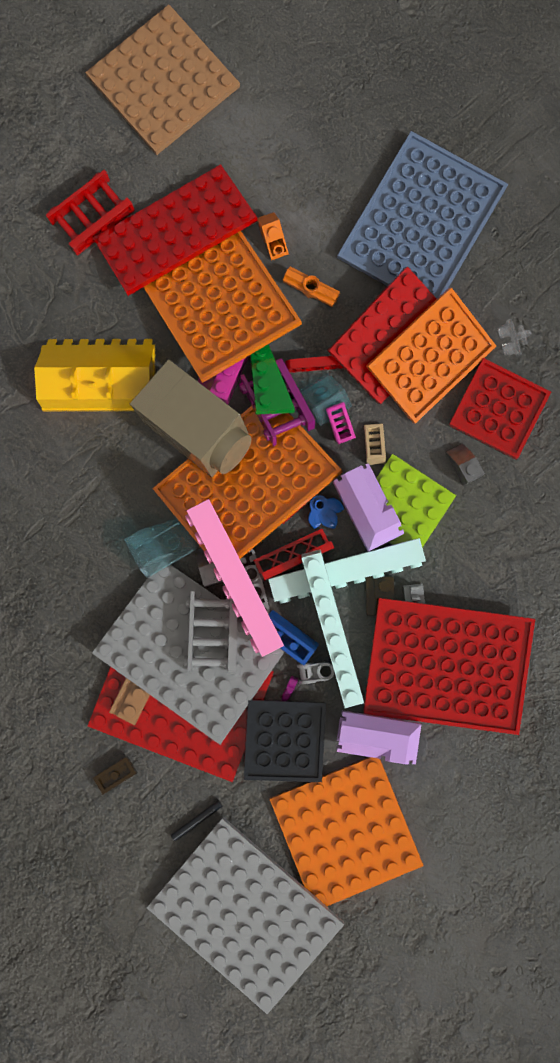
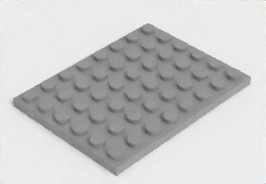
M162 559L92 654L221 745L248 706V700H252L285 651L279 648L263 657L260 652L256 654L250 641L252 636L251 634L246 635L241 624L243 619L240 616L237 618L236 674H229L228 669L224 668V666H192V673H188L187 668H184V655L188 656L190 608H186L187 597H190L191 591H195V599L219 598ZM195 607L194 618L225 619V617H229L230 609H226V607ZM194 626V638L225 639V637H229V629H225V627ZM193 646V658L228 657V649L222 646Z
M224 817L221 818L147 906L150 912L266 1014L272 1010L344 926V921Z

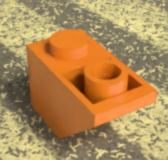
M272 212L257 218L261 236L271 261L288 255L280 220L276 214Z

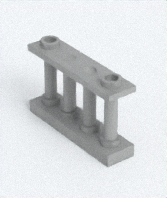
M191 591L190 597H187L186 608H190L188 656L184 655V668H187L188 673H192V666H224V668L228 669L229 674H236L237 616L231 605L234 603L232 598L229 600L228 598L226 600L195 599V591ZM195 607H226V609H230V615L225 617V619L194 618ZM194 626L225 627V629H229V637H225V639L194 638ZM193 646H222L228 649V657L193 658Z

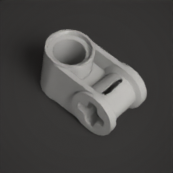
M329 662L297 664L301 679L299 684L330 680L334 675L333 665ZM329 666L331 674L323 676L320 672L321 667Z

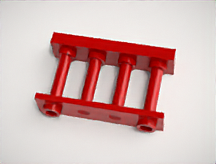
M105 170L96 173L89 182L58 206L52 207L46 214L52 225L58 222L71 238L69 245L77 256L95 242L93 237L123 221L135 211L128 197L125 200H120L107 184L110 179ZM100 188L115 204V207L110 211L106 212L92 195ZM86 199L101 216L95 223H91L78 207ZM70 211H73L86 227V230L81 234H77L63 218Z

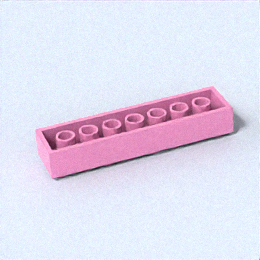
M207 499L188 509V514L185 517L190 527L195 526L197 530L195 536L199 544L204 543L207 549L204 551L208 562L215 564L214 573L218 581L223 580L225 584L223 591L228 600L233 599L232 608L237 618L242 617L243 621H241L246 635L251 634L252 639L250 641L256 654L260 652L263 657L283 647L284 644L210 500Z

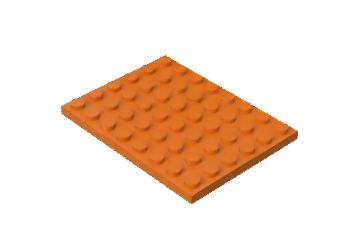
M241 231L143 287L202 383L302 325L300 318Z
M252 406L241 414V418L252 438L251 445L236 467L226 474H221L217 471L211 477L191 460L187 459L152 488L198 544L199 542L195 536L197 530L194 525L190 527L185 515L188 514V509L209 499L239 559L343 473L342 469L301 425L276 435L277 445L273 446L270 440H266L263 434L264 428ZM284 413L268 419L271 427L274 428L294 418L290 413ZM204 543L199 544L203 551L207 550Z

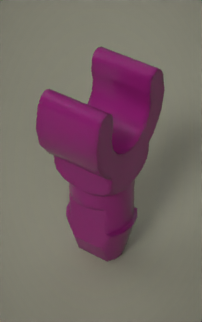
M291 676L282 694L283 701L289 700L298 682V678Z

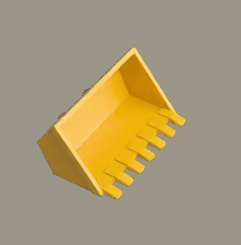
M48 339L47 344L42 345L40 355L34 367L36 400L42 407V411H135L130 403L155 375V345H152L153 340L144 339L143 345H136L137 339H128L127 345H120L121 339H112L111 345H104L105 339H96L95 345H88L89 339H80L79 345H72L73 339H64L62 345H56L57 339Z

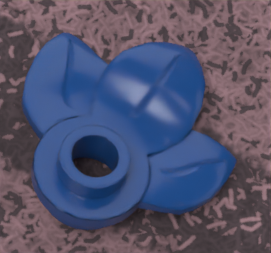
M316 495L309 503L311 511L308 515V521L314 529L320 524L334 529L338 521L336 513L344 510V507L335 498L326 499L322 495ZM319 501L322 502L321 508H317L316 506L317 502Z

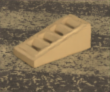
M383 424L364 425L366 463H369V465L385 464L386 452ZM369 432H379L380 434L369 435ZM380 439V441L369 442V440ZM371 447H380V448H381V449H372V450H370Z

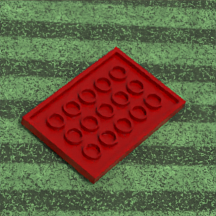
M407 266L327 350L378 404H382L389 394L368 370L366 365L436 300V297Z

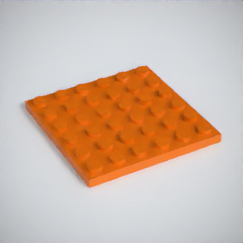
M367 757L322 776V782H307L270 797V802L304 887L326 906L424 866L381 760L378 758Z

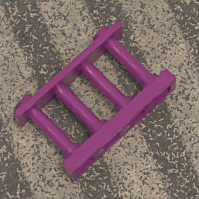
M282 358L276 360V364L294 408L299 415L296 419L272 428L268 419L280 414H256L264 428L263 434L266 440H270L273 446L277 445L276 435L294 427L305 425L307 431L315 429V418ZM244 374L240 375L241 383L239 388L243 395H247L255 411L254 393L252 391L253 382H248Z

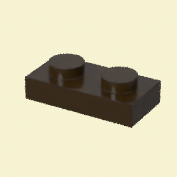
M126 756L94 776L93 779L103 795L138 772L129 757Z

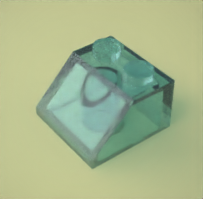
M329 373L300 391L315 421L320 426L329 422L325 408L344 402L346 410L352 407L345 389ZM340 408L338 410L332 411L331 413L332 415H335L337 413L342 412V409Z

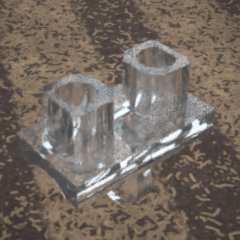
M512 319L506 320L507 324L497 328L500 339L508 336L511 337L512 342L502 345L504 355L516 354V356H520L522 351L519 339H521L522 345L527 344L526 337L531 335V331L524 330L523 325L518 326L519 333H516Z

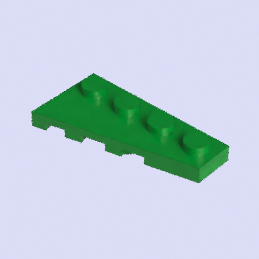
M268 344L250 355L256 414L294 413V405Z

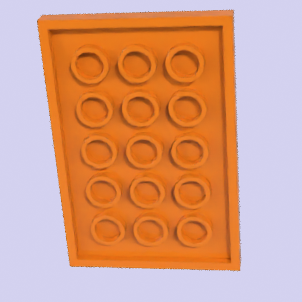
M451 287L438 297L366 367L412 423H417L479 364L496 345Z

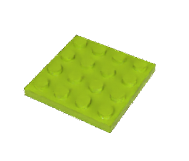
M392 454L376 479L388 500L386 505H392L402 526L398 527L399 531L403 530L404 534L388 543L394 545L420 538L423 548L456 495Z

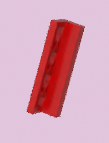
M320 529L253 560L262 581H265L303 563L302 554L294 553L297 544L300 543L307 546L305 553L321 549L323 554L334 548L332 541L329 542L323 529ZM320 534L324 544L319 547L311 545L313 537ZM282 551L290 554L288 561L284 563L277 561L278 554ZM265 559L272 561L271 569L263 572L259 562Z

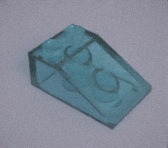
M178 519L141 529L124 539L140 571L147 578L197 549L188 531Z

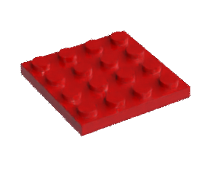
M483 358L448 426L517 460L551 391Z

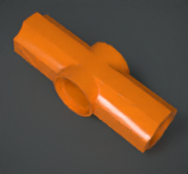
M291 266L287 269L283 278V283L303 292L306 297L315 298L330 307L335 305L340 291L320 282L316 276H308ZM309 284H313L316 286V288L310 290L306 286Z

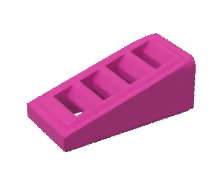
M344 402L325 408L337 444L356 438ZM340 408L342 409V412L337 413L335 415H332L331 413L332 411L338 410ZM344 416V419L334 422L335 418ZM346 423L345 426L336 428L337 425ZM346 429L348 430V432L340 435L338 434V432Z

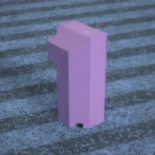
M369 463L365 464L364 468L359 466L343 474L341 480L335 479L333 481L367 552L404 534L403 530L399 531L398 529L402 525L391 504L386 505L388 500Z
M342 710L341 714L344 718L340 717L337 752L381 759L382 755L386 756L385 761L409 764L410 761L412 764H416L421 724L419 722Z

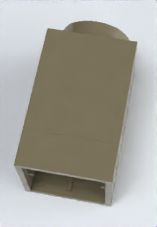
M170 360L161 367L130 403L145 425L211 477L217 471L221 474L231 471L243 459L251 445L252 438L241 415Z

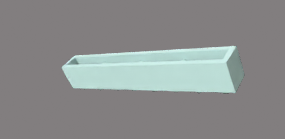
M420 538L331 561L325 563L331 587L335 586L338 589L347 586L346 582L354 581V584L366 581L365 577L373 576V579L385 576L384 572L392 571L393 574L403 571V567L410 566L411 569L422 566L421 562H425L426 559ZM305 569L268 579L274 602L279 601L282 604L291 601L290 598L298 596V599L310 596L309 592H311Z
M321 549L302 554L303 565L344 706L348 708L363 704L362 692Z

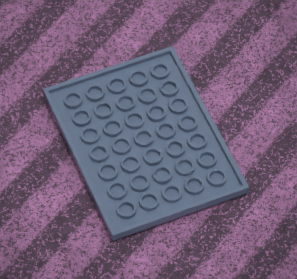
M411 131L341 248L337 258L386 286L408 266L437 299L449 288L508 184Z

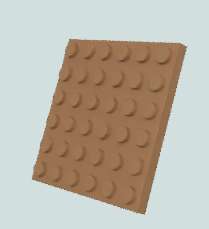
M167 5L85 72L89 80L156 155L240 87V82L170 5Z

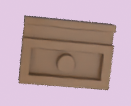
M126 678L109 713L135 725L150 694Z

